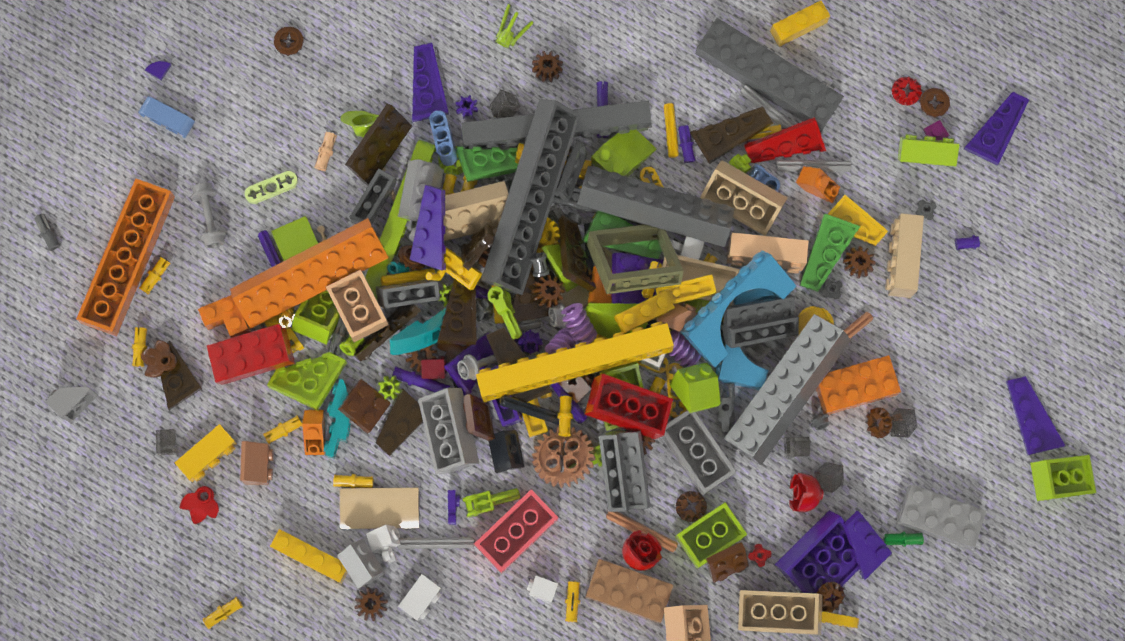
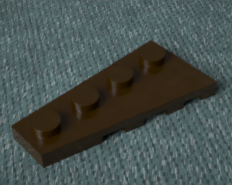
M563 215L558 219L562 274L566 279L592 292L596 289V285L590 279L592 275L591 268L586 266L587 254L581 247L583 241L578 224Z
M504 327L486 335L499 365L503 363H510L512 365L518 363L517 360L527 358ZM547 385L514 394L512 397L529 402L552 392V390Z

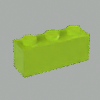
M906 134L905 137H900L898 160L900 162L957 167L960 144L954 142V138H943L942 141L936 140V137L924 136V139L917 138V135Z

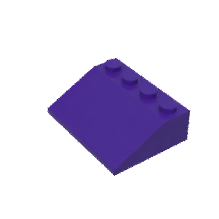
M830 510L774 564L800 593L817 594L819 588L827 582H836L843 586L860 569L855 561L853 548L849 544L843 526L845 521L840 515Z

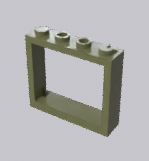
M649 225L589 231L587 247L606 294L681 284L684 270L666 230ZM658 240L669 267L612 274L601 246Z

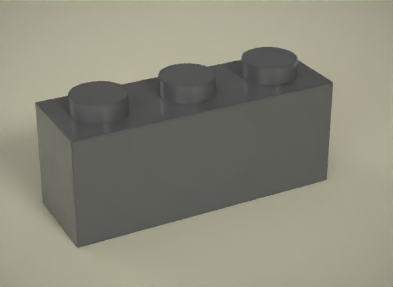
M381 169L377 170L350 215L352 223L357 224L368 218L371 224H373L397 184L395 177Z
M425 279L387 286H376L377 302L382 308L440 300L438 281Z

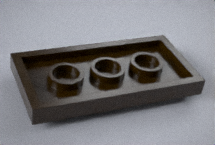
M387 103L345 163V166L366 185H369L377 170H383L412 128V125L392 105Z

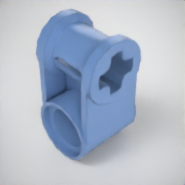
M754 164L749 176L766 186L769 184L774 185L775 191L779 192V180L768 173L762 166Z

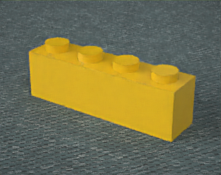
M280 529L270 545L271 548L340 584L343 583L348 573L339 559Z

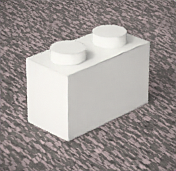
M421 574L398 607L415 620L419 621L420 618L424 620L430 612L428 609L432 602L436 604L441 597V588Z

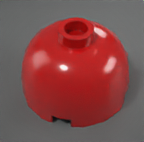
M798 473L793 475L790 481V489L794 488L793 501L789 500L790 508L792 511L797 512L814 510L824 495L819 481L809 474Z
M641 530L634 531L625 540L622 555L625 562L631 568L638 571H646L653 568L661 560L660 552L662 547L652 534L648 533L646 535L641 533Z

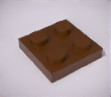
M360 379L338 410L368 434L391 403L384 399L380 393L363 379Z
M471 394L463 396V409L466 413V429L468 433L487 441L495 439L489 402H483V399Z
M742 542L706 558L713 583L723 581L728 576L740 573L749 567L745 547Z

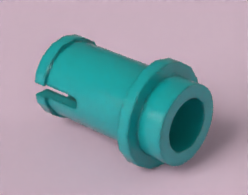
M390 262L391 264H388L387 267L390 274L409 272V267H405V264L400 262Z

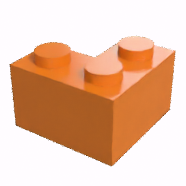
M232 295L198 309L207 330L225 324L231 338L251 332L247 322L232 299Z

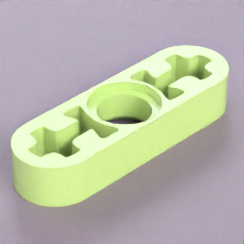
M286 171L251 185L245 190V198L249 203L257 204L289 191L297 186V176L291 171ZM287 176H289L290 178H294L292 180V184L289 185L287 182H285L282 184L283 188L280 189V185L277 180L280 179L282 183L286 181ZM268 184H276V190L268 192L266 190ZM261 186L264 193L266 194L263 196L262 192L258 193L256 195V199H253V197H249L251 195V191L253 190L255 191V193L260 192L261 190L259 187Z

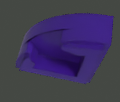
M164 61L154 62L146 67L145 72L162 81L171 64Z

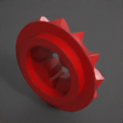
M910 76L899 78L892 86L893 98L901 105L909 106L915 104L922 94L921 85H919L917 79L910 78ZM908 84L909 90H912V92H909L906 97L905 91L902 89H905Z

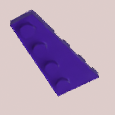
M432 43L414 46L412 123L429 119L430 115L435 111H443L445 115H449Z
M1012 92L965 146L964 150L998 165L1029 99Z
M425 185L410 256L412 261L439 270H446V263H444V254L446 253L444 234H446V230L443 225L445 190Z
M1026 376L1006 381L1027 456L1065 447L1066 445Z

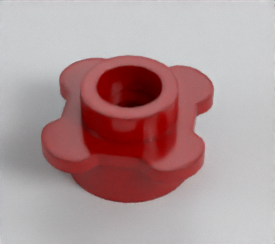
M756 544L753 552L748 554V558L757 563L759 567L765 566V561L772 556L770 550H765L762 544Z

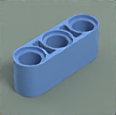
M147 96L138 111L142 117L146 116L150 118V121L160 126L161 124L164 125L167 130L183 135V138L187 137L195 123L193 119L149 96Z
M435 111L430 115L429 120L436 150L441 162L446 166H451L457 161L451 127L443 111Z

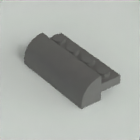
M787 295L784 299L775 297L728 306L724 312V323H721L720 326L725 343L730 348H736L799 335V317L795 315V297Z
M624 429L599 435L608 511L627 512L629 509L650 508L641 431H625Z

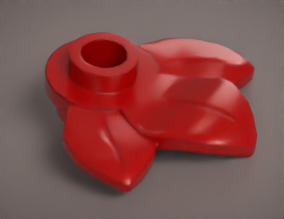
M207 486L199 487L195 493L186 494L179 506L182 510H190L193 524L201 523L207 515L211 518H216L219 512V506L214 500V492ZM206 492L208 498L203 500L201 495Z

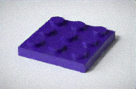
M616 252L612 254V274L648 270L652 261L658 262V265L660 263L663 265L664 260ZM656 289L654 290L653 297L657 295ZM642 290L612 293V303L640 304L648 300V298L643 297L641 294Z

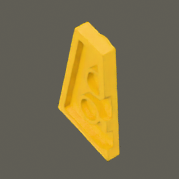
M846 195L828 213V215L861 226L853 237L873 246H876L888 232V230Z

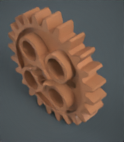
M557 427V432L554 433L550 429L549 436L543 434L544 441L537 440L540 446H534L537 453L532 454L533 458L536 459L532 463L536 466L534 468L536 473H539L540 479H544L546 484L551 481L553 487L557 483H559L561 488H563L564 483L571 487L572 481L578 484V478L585 480L583 474H590L588 467H594L591 461L596 460L593 455L595 450L592 447V441L589 440L587 434L583 435L582 430L576 433L575 427H572L571 436L563 437L558 435L559 427ZM553 446H559L556 450H551ZM573 446H578L577 449L570 450ZM557 463L556 467L549 468L551 464ZM571 464H576L574 468H568Z

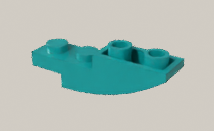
M446 308L439 311L429 320H426L423 324L415 321L390 338V354L410 353L435 344L438 341Z
M339 379V382L334 384L332 394L335 396L333 402L330 401L327 408L329 417L335 419V422H332L330 425L329 433H331L329 441H326L323 452H326V457L335 459L339 442L347 443L350 434L351 420L338 410L349 394L343 379Z

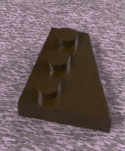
M168 341L167 344L170 346V352L175 355L177 364L174 369L164 371L160 377L168 410H171L202 388L173 343Z
M403 388L375 442L389 457L423 423L419 403Z

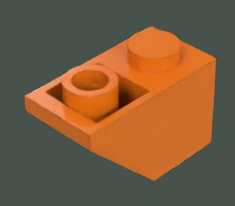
M803 166L796 181L804 191L830 203L834 202L840 190V186L819 168Z
M304 410L302 427L305 455H324V410Z

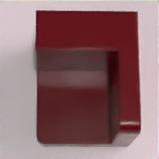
M447 355L438 356L437 359H422V379L446 378L447 370L444 366L447 364Z

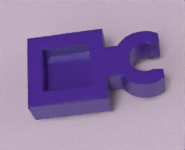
M448 490L449 525H456V507H460V495H456V490Z

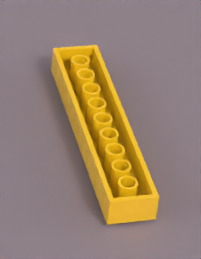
M657 322L651 324V328L644 329L643 327L633 329L632 333H616L610 339L601 337L595 339L594 343L586 344V342L578 343L575 345V348L569 350L567 347L557 349L554 354L548 355V352L536 355L537 358L529 360L528 357L519 359L516 364L503 363L494 370L485 368L479 370L476 378L483 402L499 399L503 395L510 396L667 354L673 351L674 344L668 323Z

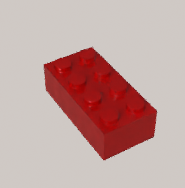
M280 324L207 345L215 383L221 385L295 364L287 329Z
M602 373L593 380L584 415L630 431H641V435L658 439L665 434L673 399Z

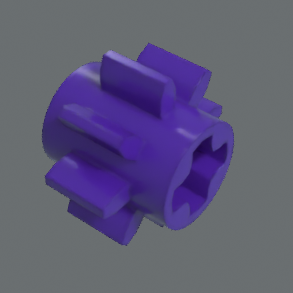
M471 95L468 98L461 96V101L455 103L459 107L456 113H461L463 119L466 116L473 118V112H478V108L474 107L478 104L477 100L472 101ZM464 105L470 106V109L467 110Z
M531 330L525 333L522 332V339H518L522 352L526 351L530 355L536 351L539 352V346L543 345L539 332L535 333Z

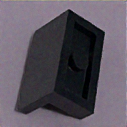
M503 430L495 433V439L488 441L495 473L524 468L517 430Z

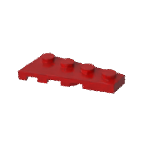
M815 117L744 145L748 157L752 160L751 163L775 160V157L784 156V158L792 157V155L800 153L803 155L811 154L812 151L818 150L820 152L826 151Z

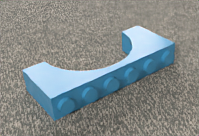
M762 250L755 254L752 260L742 267L739 273L729 280L725 287L715 294L711 301L705 307H702L698 314L688 321L680 332L706 362L716 367L729 354L722 343L720 326L723 314L730 302L739 294L756 288L768 289L775 296L784 299L796 285L772 255Z
M756 288L739 294L734 298L733 303L738 305L777 296L768 289ZM725 343L724 347L729 354L722 360L721 365L718 364L715 373L718 376V381L728 384L735 383L736 386L759 391L766 381L768 370L752 363L743 354L740 347L730 348Z

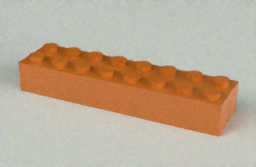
M135 178L76 318L81 324L114 336L118 335L175 199L174 194L170 190Z
M367 218L234 286L230 291L232 299L251 329L327 290V286L359 270L364 271L389 257L370 220Z

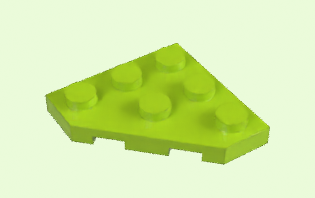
M328 352L318 358H309L296 362L295 365L276 369L267 386L318 411L347 362L345 359Z

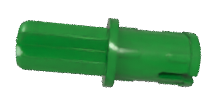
M903 531L896 534H884L883 541L886 545H902V547H906V545H923L924 537L923 533H906Z

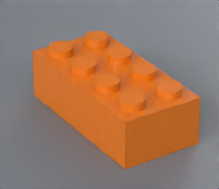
M890 355L828 372L817 387L816 392L823 414L830 415L897 396L901 389Z

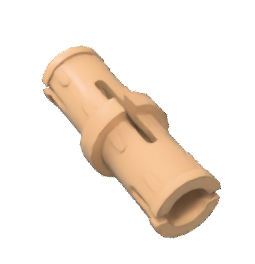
M325 132L323 143L318 149L319 155L314 168L321 171L327 170L330 156H333L332 150L337 135L334 133Z

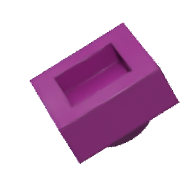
M940 120L923 129L926 136L936 137V140H943V138L950 136Z

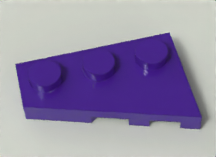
M489 332L479 337L476 345L468 346L444 366L458 388H462L464 396L472 393L471 390L478 381L477 379H463L458 372L457 364L468 354L472 355L477 361L494 355L486 336Z
M856 511L843 526L849 544L853 548L855 561L859 565V573L862 579L866 580L892 552L864 516Z

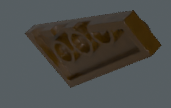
M762 106L742 113L737 117L725 119L723 122L705 126V128L697 131H690V134L707 162L711 164L774 123Z
M454 278L437 343L476 345V286L474 290H469Z
M415 304L399 306L386 319L388 326L370 334L364 343L357 347L356 353L353 356L360 362L368 359L374 350L420 313L421 310Z

